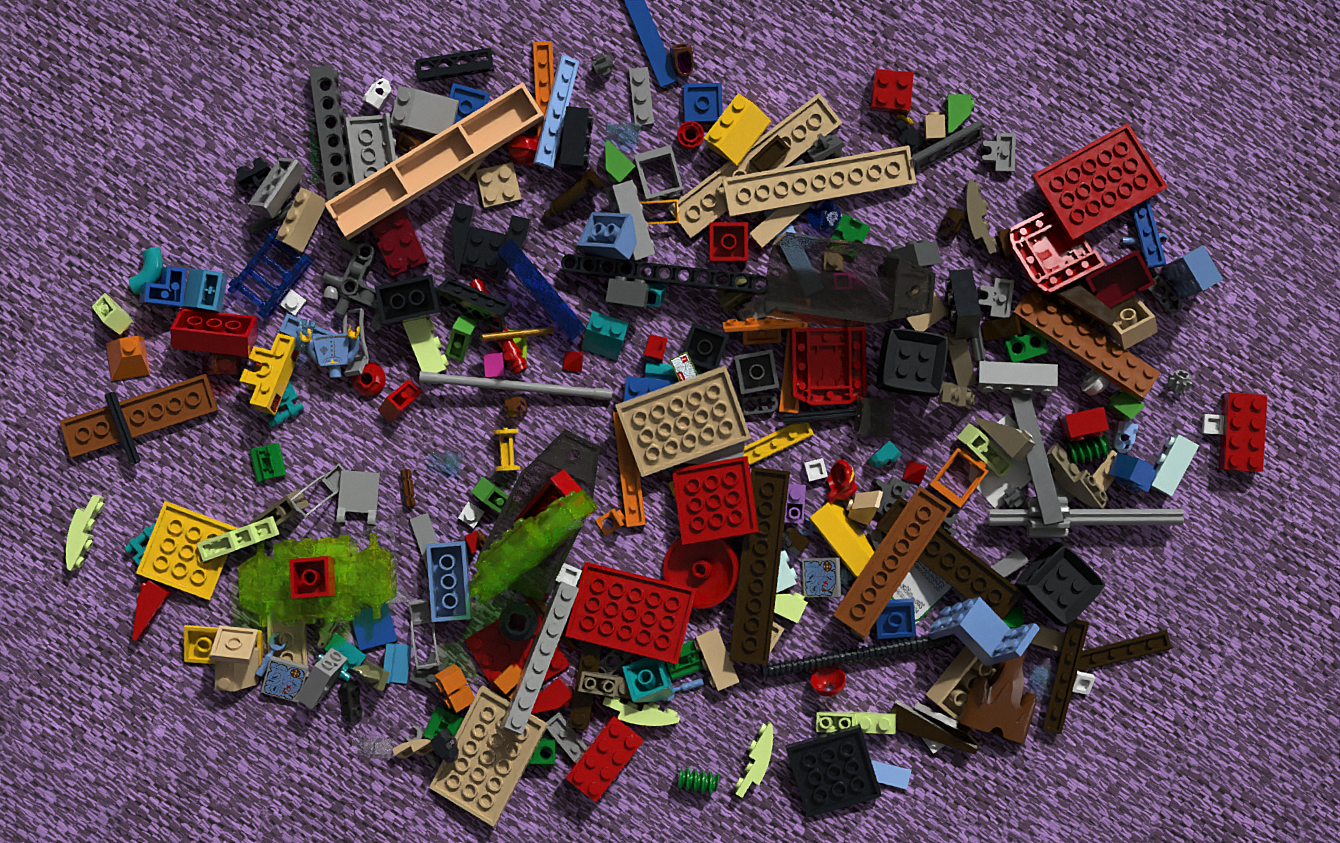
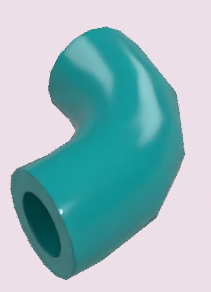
M160 247L149 248L141 252L144 262L143 268L139 274L129 278V284L134 295L140 294L142 284L146 282L155 284L160 278L163 268Z

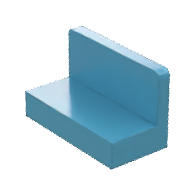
M386 644L383 669L390 672L386 683H407L411 645Z

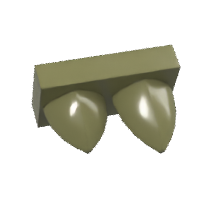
M739 279L736 285L738 287H744L747 281L745 279ZM717 290L718 301L725 313L754 295Z
M364 660L363 665L353 668V671L359 676L358 679L377 690L384 691L390 672Z

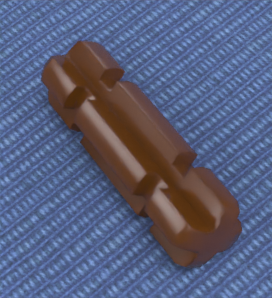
M401 470L403 495L406 498L404 499L405 506H415L411 470Z

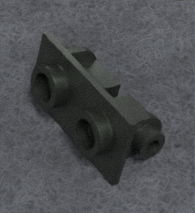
M358 681L341 683V687H339L341 701L347 700L348 703L341 704L342 717L345 718V722L361 720L362 707L360 705Z

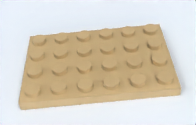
M726 365L615 405L642 477L751 438Z
M481 686L455 736L458 741V760L454 763H447L443 760L429 788L495 827L538 746L548 723L530 714L522 735L517 736L500 729L510 701L485 686Z

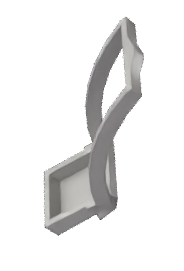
M363 308L347 310L345 316H343V333H347L348 314L360 312V339L364 352L363 354H357L354 360L346 366L343 372L346 377L362 374L365 365L369 361L364 338Z
M338 463L330 472L320 476L290 500L295 509L306 518L319 506L336 495L340 490L341 470H345L343 466ZM322 480L333 494L305 514L293 500L313 484Z
M428 598L410 601L408 605L411 613V634L416 668L430 669L433 666H439L435 625L432 622ZM432 622L437 663L419 666L413 625Z

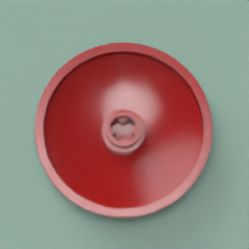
M681 537L673 542L666 553L663 574L667 582L696 588L697 592L693 608L705 609L722 603L732 594L739 577V564L733 548L725 539L683 546Z

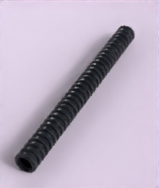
M926 634V636H915V638L891 640L890 643L888 641H885L884 644L879 642V645L874 643L873 646L868 644L867 647L863 645L861 648L857 646L856 649L850 648V650L844 649V651L838 650V652L814 654L813 657L811 655H808L807 658L803 656L802 659L799 657L796 660L791 658V661L786 659L785 662H782L780 660L779 663L761 664L760 668L762 678L766 681L767 678H770V680L773 677L777 679L779 676L783 678L785 675L791 676L790 674L808 673L810 670L814 672L816 669L820 671L821 668L826 670L827 667L832 669V666L838 668V665L843 667L844 664L849 666L850 663L854 665L858 662L860 664L862 661L868 662V660L873 661V659H885L887 656L891 658L893 655L897 657L898 654L903 656L904 653L909 655V652L915 654V651L920 653L921 650L926 652L927 649L931 651L933 648L937 650L939 647H950L951 638L950 635L932 640Z

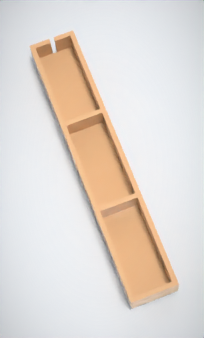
M522 82L324 204L346 239L349 240L501 147L514 137L544 120V114Z

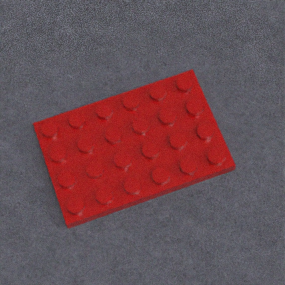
M1128 123L1031 176L1070 242L1168 188Z
M585 562L565 637L678 665L697 589Z

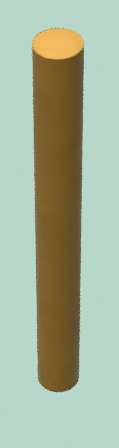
M551 326L481 334L480 339L484 342L554 334L555 330Z

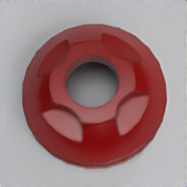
M368 362L362 374L351 376V384L358 394L366 397L375 396L383 390L386 384V375L378 364ZM365 373H370L372 375V382L366 385L362 382L361 377Z
M827 667L826 670L821 668L820 671L816 670L810 679L814 692L825 697H833L839 694L846 685L844 672L835 667H832V669ZM827 686L834 687L831 691L824 690Z

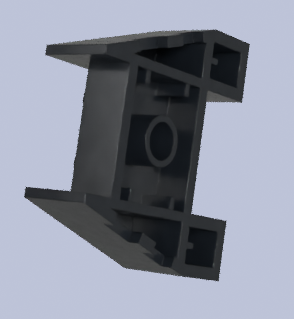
M455 202L451 225L456 273L458 275L462 274L463 265L498 273L496 281L498 284H501L528 241L532 224L531 219L512 215L507 234L472 227L476 213L474 206Z

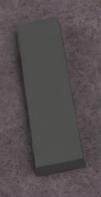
M978 120L913 155L912 161L915 170L919 172L984 136L982 124Z

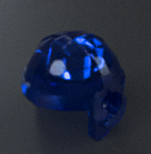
M831 200L824 201L818 209L808 208L806 210V216L811 227L820 233H830L838 227L842 219L838 206Z

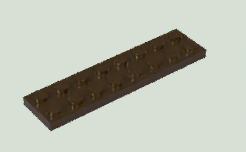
M899 496L876 527L887 534L908 502ZM940 527L918 558L921 563L967 599L980 597L1001 620L1023 594L1021 590Z

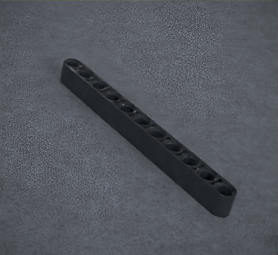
M567 254L561 260L562 268L567 273L610 279L620 276L625 277L629 281L640 279L646 283L764 295L770 288L768 279L763 275L575 254ZM575 260V266L567 268L568 261ZM593 262L594 268L589 271L585 270L586 264ZM607 264H612V271L609 273L604 272V267ZM626 266H631V273L628 275L623 274V269ZM645 268L651 269V274L647 277L642 276V271ZM664 270L670 271V276L666 279L660 277ZM683 272L689 274V278L686 281L679 279ZM701 275H707V282L700 283L698 281ZM720 277H726L727 283L725 285L717 283ZM739 279H745L747 281L744 287H738L736 285ZM758 281L766 283L765 288L760 290L755 285Z

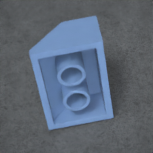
M592 212L577 246L593 257L630 259L637 244L633 216L624 213Z

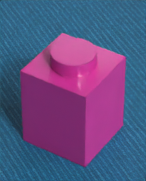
M489 350L488 354H483L485 378L506 377L505 360L502 355L503 353H499V350Z

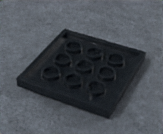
M860 724L785 745L807 817L882 797Z

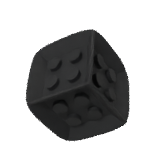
M888 328L885 331L881 345L876 388L914 396H939L946 366L948 337L917 330Z
M1054 542L1046 548L1022 572L1015 582L1023 594L1042 613L1062 627L1075 620L1096 599L1105 586L1100 576L1078 554L1062 542Z

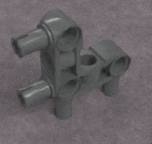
M341 236L338 247L353 253L348 268L343 277L326 271L322 278L323 282L336 287L341 297L334 312L345 316L351 301L361 302L375 308L376 312L369 327L380 331L382 321L375 289L365 284V277L375 261L376 250L368 243L347 240ZM365 248H370L371 254L368 257L362 256V251ZM354 283L355 290L349 293L347 285Z

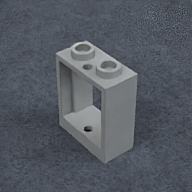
M671 145L634 155L646 201H661L663 197L669 196L671 199L680 196V193L683 192V186ZM669 157L677 187L649 194L641 164Z
M331 648L314 665L296 699L313 709L330 691L348 658Z

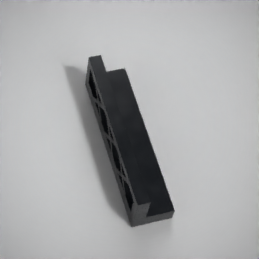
M491 48L416 59V73L420 83L495 71ZM488 53L489 60L476 61L480 54ZM466 56L472 60L470 63L457 64L461 57ZM447 59L453 63L451 66L439 67L442 60ZM429 62L434 66L433 69L421 70V63Z
M449 277L437 287L440 306L502 332L506 329L505 316L512 310V303Z

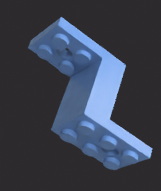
M980 597L962 603L958 602L950 607L946 606L940 612V618L930 626L932 629L927 635L934 640L955 634L985 666L1021 657L1040 628L1035 623L1010 629Z

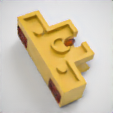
M277 333L271 350L253 346L249 359L256 365L255 370L251 372L248 369H244L240 382L248 385L247 389L254 391L250 404L257 411L271 415L276 414L303 347L295 337Z

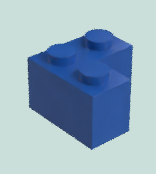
M172 266L162 268L160 284L146 282L141 285L139 304L174 309L183 307L187 268Z
M1117 453L1108 474L1115 477V482L1122 485L1126 484L1130 490L1139 493L1140 490L1149 491L1157 471L1153 469V465L1140 458Z

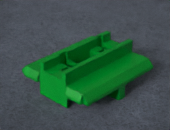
M843 214L829 243L852 256H857L871 227L847 214Z
M276 442L249 450L257 482L287 475L279 443Z
M693 640L683 643L678 665L667 663L672 680L703 670V664L700 661Z
M436 705L423 736L432 740L439 732L448 728L455 737L464 718Z

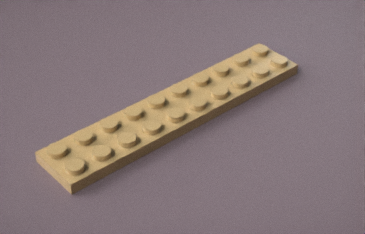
M818 93L760 137L738 166L730 161L678 200V207L680 209L679 224L690 239L709 226V222H714L728 211L722 179L757 173V169L749 160L776 135L790 147V150L769 170L785 168L814 146L813 143L819 141L817 138L818 134L821 133L826 137L842 125L841 120L821 94ZM675 203L668 207V210L676 219Z
M909 146L722 179L729 217L917 183Z

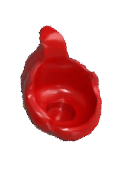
M844 460L835 461L830 469L829 477L826 479L831 489L827 496L830 504L834 503V500H846L857 491L853 468Z

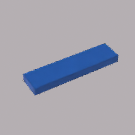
M1147 199L1131 208L1130 211L1144 262L1148 269L1166 266L1167 263L1150 201Z

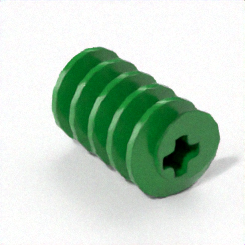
M1105 434L1102 437L1095 436L1094 440L1089 437L1087 441L1085 439H1081L1079 443L1078 441H1073L1072 445L1069 442L1066 443L1068 456L1076 465L1078 459L1084 464L1086 457L1090 462H1092L1093 456L1100 460V454L1107 459L1110 450L1109 441Z
M681 766L678 790H681L683 785L686 792L693 787V793L695 794L698 789H700L701 795L708 790V795L711 797L713 792L716 793L719 773H716L713 778L711 771L705 776V771L701 770L698 775L696 768L690 773L689 767L682 771Z

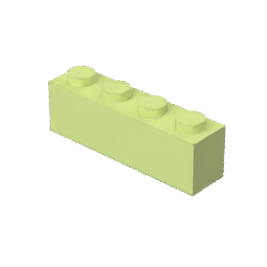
M424 318L403 323L421 371L439 374L447 371L446 366L449 365L446 355H442L439 348L442 345L438 336L434 337L432 330L435 327L432 320Z

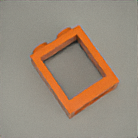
M963 447L961 450L956 448L928 484L958 508L962 507L989 472L985 469L987 467L985 463L979 459L973 460L970 457L971 453ZM957 455L980 472L961 497H958L938 481Z

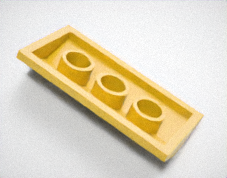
M834 500L832 504L828 501L808 519L857 579L876 549L857 524L847 518L848 513L838 500Z
M184 625V662L215 664V660H210V653L218 627ZM258 630V638L255 647L259 648V666L262 663L264 646L261 630Z

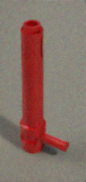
M475 279L469 283L471 287L489 294L483 281H480V279ZM490 327L492 333L502 332L493 327ZM513 338L496 340L503 352L502 355L505 362L509 364V370L514 375L528 369L525 357H522V351L519 346H516Z

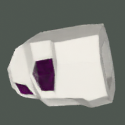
M384 78L378 79L371 85L362 100L381 111L391 95L389 81Z

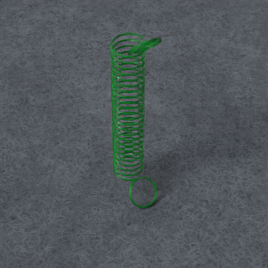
M310 137V138H311V139H310V141H311L310 143H312V144H310V145L315 144V143H313V142H316V141H313V140H317V139H312V138H319V137ZM310 154V155H312V156H311V158H312L311 160L317 159V158H313V157H318V156H313V155H318V154ZM311 171V172H313V173H312L313 176H312L311 179L318 178V177H314V176H317V175H314V174H318V173H314V172H320V171Z

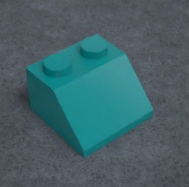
M592 311L581 349L618 361L629 322Z
M645 657L622 667L634 703L655 702L675 695L665 662Z

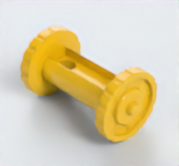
M503 428L502 430H493V434L499 435L501 465L495 467V471H505L507 473L511 470H520V466L514 465L513 434L519 433L518 429ZM506 436L509 438L507 443L504 442V437Z

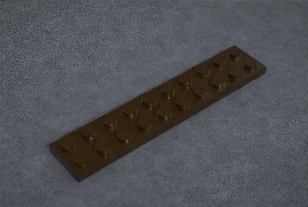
M751 467V480L759 533L744 535L729 659L731 661L768 665L790 471Z

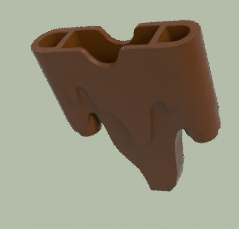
M1022 654L1021 657L1001 662L990 681L979 675L977 679H974L960 715L959 723L984 732H990L994 728L995 734L1025 744L1037 702V695L1026 691L1025 695H1022L1024 688L1022 667L1025 655Z

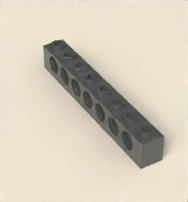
M332 65L309 68L328 201L353 186V182L351 183L350 175H352L351 167L347 159L349 156L348 146L345 145V126L342 124L345 113L343 107L340 108L339 100H342L341 89L337 88V82L340 81L339 72ZM325 83H331L329 90H322ZM333 102V107L329 110H326V103ZM331 120H335L336 126L331 129L328 128V123ZM333 139L339 140V144L336 147H330V142ZM335 158H341L342 161L339 166H333ZM343 176L344 182L341 185H336L337 177ZM330 214V219L332 221H335L332 215Z

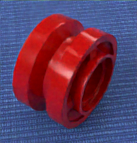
M686 121L681 124L677 132L678 143L686 150L699 148L704 140L702 126L695 121ZM692 131L696 134V137L693 140H689L685 137V134Z

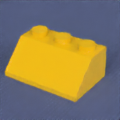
M737 94L705 135L704 140L708 148L738 166L772 121L753 102Z

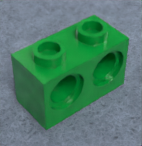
M1032 329L1025 331V336L1018 337V335L1007 337V341L1003 343L1008 361L1011 363H1017L1049 352L1045 338ZM1031 338L1038 340L1037 348L1030 345ZM1014 343L1020 346L1018 354L1012 351Z
M541 738L527 767H532V764H540V767H551L552 764H555L556 739ZM548 748L551 751V756L543 757L541 750Z

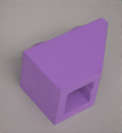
M789 484L784 522L803 524L806 485Z

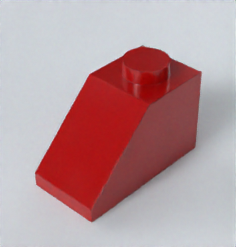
M408 379L386 397L378 411L392 423L422 394V391Z

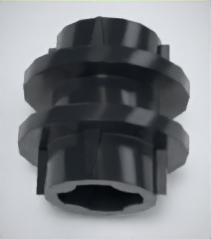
M514 602L507 605L499 617L501 632L506 638L513 641H523L530 638L536 632L539 623L536 610L526 602ZM516 613L526 617L527 621L524 629L513 627L511 623L513 619L512 614Z

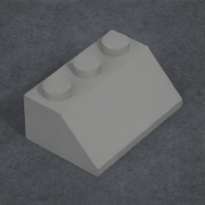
M279 157L248 205L265 218L273 219L278 216L283 203L289 200L294 187L302 181L304 170L296 159Z

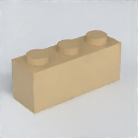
M301 187L275 239L303 252L326 207L324 203L328 202V200Z
M717 627L696 635L697 640L694 641L697 651H702L704 658L701 661L705 670H710L712 676L708 678L712 687H717L719 691L739 683Z

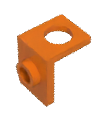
M615 508L595 520L605 536L625 525L623 522L625 520L621 510L616 511ZM605 518L613 519L614 526L611 529H606L603 526Z

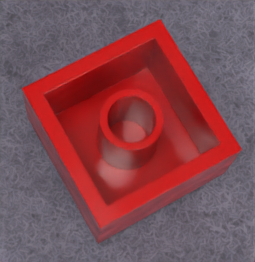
M875 69L873 73L870 111L908 115L911 109L914 72Z
M709 222V264L748 263V222Z
M1104 407L1058 416L1063 439L1069 438V442L1085 439L1084 435L1086 434L1088 438L1104 435L1103 431L1109 430Z
M321 556L289 559L291 599L303 600L336 597L333 557Z

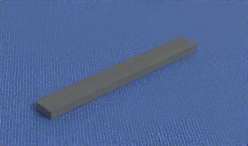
M1013 391L1009 393L1017 427L1021 431L1026 430L1032 435L1031 440L1036 444L1025 457L1043 525L1049 526L1063 523L1061 507L1030 394H1023L1021 391Z

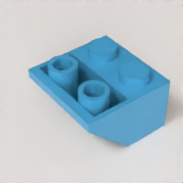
M190 268L183 306L221 313L228 275L216 271Z

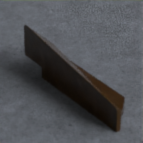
M1076 281L1049 295L1046 293L1043 295L1044 299L1055 303L1057 307L1070 313L1073 317L1091 328H1097L1100 324L1111 327L1118 318V314Z
M896 699L889 713L896 714V729L971 754L977 753L982 742L981 739L973 736L974 731L970 727L919 702H916L913 709Z

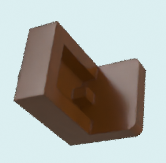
M407 129L401 132L396 141V146L405 154L423 144Z

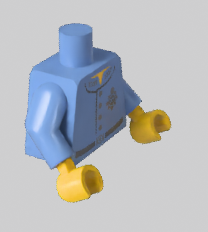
M349 326L347 333L315 335L313 339L311 338V329H308L309 335L307 336L303 335L302 331H300V339L304 342L307 353L312 360L319 364L320 367H329L330 378L341 377L340 366H348L359 351L358 335L361 329L358 326L357 331L353 332L351 326Z

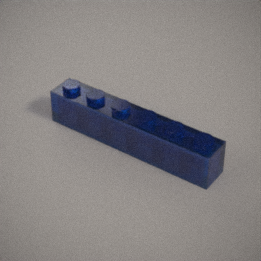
M509 239L495 251L568 340L572 341L586 329L513 239Z

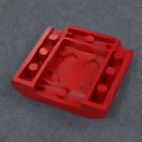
M1050 208L1012 226L1008 230L1010 251L1029 282L1047 295L1106 265L1098 251L1091 249L1083 235L1070 242Z
M866 327L790 328L791 396L809 405L850 404L855 399L866 395Z

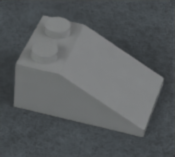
M399 86L390 123L400 129L437 135L454 125L459 101L426 91Z

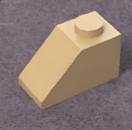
M883 492L856 493L853 500L849 499L846 507V510L849 511L847 518L869 526L879 508Z

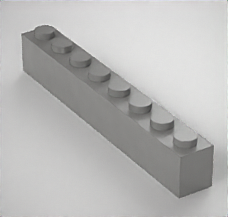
M562 581L556 584L500 729L517 736L523 734L579 588Z

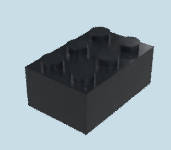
M566 106L560 157L562 170L585 172V167H589L590 156L587 148L591 149L592 141L589 129L593 130L594 123L593 114H590L589 108Z
M949 270L948 278H945L946 290L943 292L944 302L948 303L946 314L947 317L951 318L949 330L953 332L955 340L978 338L981 310L973 270Z
M432 274L374 286L381 321L384 326L442 315L435 277Z

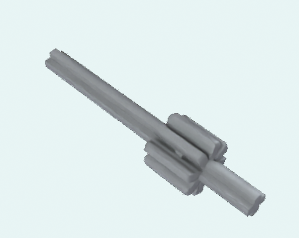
M1027 497L1024 509H988L987 513L989 526L1024 525L1028 538H1066L1070 525L1184 524L1183 509H1069L1066 497H1058L1064 522L1059 524L1043 525L1036 497Z

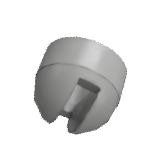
M328 286L325 288L323 298L338 300L339 291L334 286Z

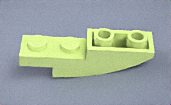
M93 495L86 509L77 508L73 516L66 543L67 569L70 571L81 568L85 561V558H83L85 552L89 551L93 546L94 541L92 539L94 536L89 534L88 530L91 531L96 523L94 518L97 513H101L105 506V503H103L105 498L100 495Z
M605 696L603 705L620 711L617 719L637 725L662 726L678 723L680 717L677 716L678 712L669 708L664 711L659 708V704L649 702L648 704L644 702L642 709H639L638 704L628 701L626 704L620 701L621 698L617 696Z
M817 712L816 732H834L860 724L863 733L895 734L896 714L878 712Z
M769 721L766 725L764 723L758 730V739L756 741L753 740L747 749L750 751L749 757L754 760L747 763L744 769L746 774L743 779L739 777L734 785L736 788L735 794L741 798L752 781L758 785L760 784L767 770L773 746V725Z

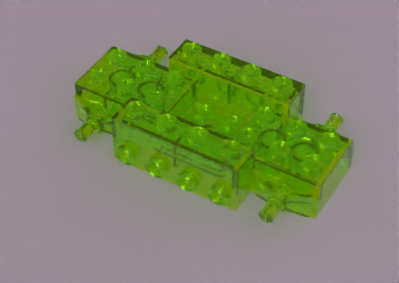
M584 490L577 493L572 491L565 497L562 496L549 504L547 510L535 517L536 520L532 516L525 520L523 518L517 520L513 524L514 528L512 530L510 528L501 535V540L498 539L489 546L491 548L489 551L485 550L478 556L479 560L474 564L478 572L472 576L473 581L467 585L470 588L468 592L470 597H474L481 605L506 591L524 573L540 564L584 525L583 521L598 509L595 501Z
M369 533L370 545L359 553L357 539L351 538V535H341L339 538L320 537L318 540H313V538L301 539L302 541H294L293 539L283 540L280 543H273V558L264 553V542H257L256 556L251 557L242 563L241 566H238L239 605L258 614L259 627H267V615L274 610L276 612V621L286 622V625H298V621H305V624H315L317 620L324 619V623L336 622L335 618H343V621H355L354 617H360V601L372 605L373 619H381L380 607L398 596L396 554L378 545L377 533ZM321 556L334 558L336 597L303 600L291 599L289 559Z

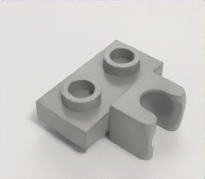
M996 133V141H983L981 143V147L987 148L990 154L983 155L980 162H995L994 172L1013 173L1015 171L1016 133Z
M995 278L993 287L984 285L978 287L980 292L986 294V299H980L979 305L990 307V317H1010L1014 280Z

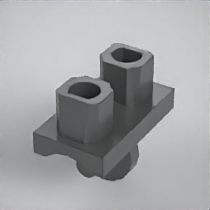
M820 133L817 135L819 141L813 143L814 146L806 151L814 162L826 160V157L830 154L834 158L843 155L842 148L845 145L836 133L826 137Z

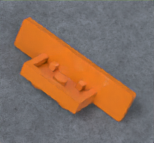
M788 315L784 318L766 317L761 320L748 318L746 321L730 319L727 322H723V332H743V345L781 343V328L800 327V318L793 315Z

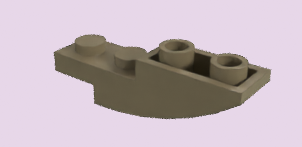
M972 178L966 182L964 192L966 225L972 242L980 239L986 255L989 256L997 252L996 248L998 246L994 237H991L988 232L990 228L987 221L982 219L983 216L988 214V204L985 199L982 200L980 186Z
M944 382L939 392L938 403L972 410V405L976 403V394H973L974 391L967 387H959L953 383Z
M1058 443L1052 445L1046 454L1048 460L1054 466L1051 474L1073 496L1095 509H1103L1109 498L1096 483L1094 477L1087 470L1080 472L1076 464L1071 461L1066 451Z
M581 671L577 691L632 699L625 676Z

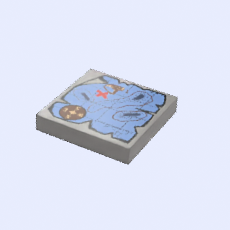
M803 558L804 597H841L839 558Z
M271 656L261 693L298 703L299 700L296 698L304 685L309 666Z

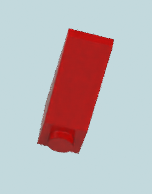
M153 579L145 581L139 588L141 592L137 598L132 640L134 641L142 638L172 593V591Z
M558 677L538 693L531 714L557 709L561 706L565 708L573 701L574 693L563 679Z

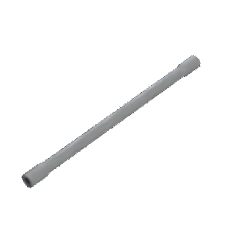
M420 371L419 383H439L612 400V389L530 383L446 375Z

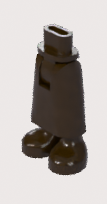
M592 168L588 169L580 179L549 204L550 208L544 211V215L547 219L554 215L558 217L559 213H565L576 203L589 196L588 187H594L596 190L602 191L605 188V184Z

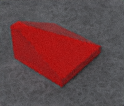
M565 351L562 370L582 372L584 353Z
M907 460L902 479L921 484L927 465Z
M474 531L464 537L471 553L477 552L478 533Z

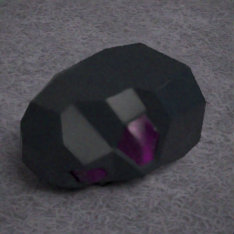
M446 728L431 740V744L445 762L454 763L458 760L459 756L458 741L451 731Z

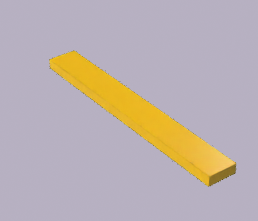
M809 423L790 424L744 446L743 456L748 457L749 465L814 435ZM671 481L668 485L676 499L674 481Z

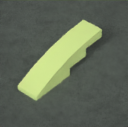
M273 516L197 543L204 562L279 535V531Z

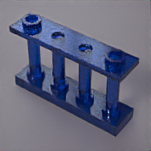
M277 230L270 232L265 237L266 242L240 275L230 281V287L228 288V291L233 294L237 290L259 306L260 311L257 314L266 320L314 261L306 253L303 256H299L283 242L275 239L278 234ZM273 245L295 262V267L291 271H287L267 255V252ZM261 260L283 276L282 279L284 281L280 286H275L255 270V267ZM249 275L271 291L272 296L268 301H263L243 285Z

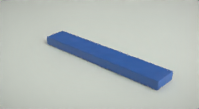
M624 0L660 88L678 82L676 73L645 0Z

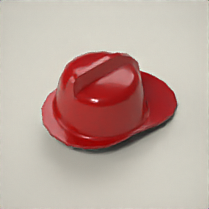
M520 134L514 137L510 144H507L510 159L514 163L521 165L539 166L533 162L540 136Z

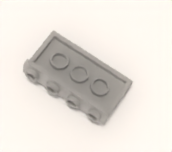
M389 113L376 116L344 118L353 186L398 159V156L395 155L396 139L392 135L393 125L390 123Z

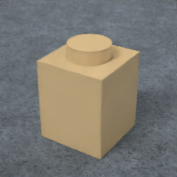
M930 112L928 115H925L923 118L924 141H941L945 139V115H939V112Z

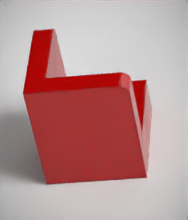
M650 334L644 356L663 361L668 337Z

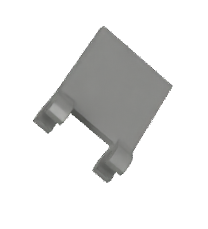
M341 470L336 522H346V512L348 511L368 513L367 524L376 525L380 473Z

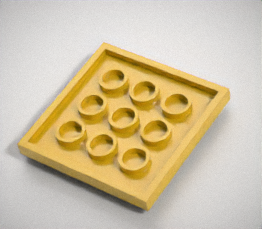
M164 501L136 574L211 600L229 553L203 562L197 543L238 529V527Z

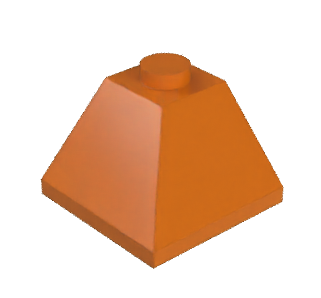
M137 335L119 338L106 343L112 381L150 375L144 337Z

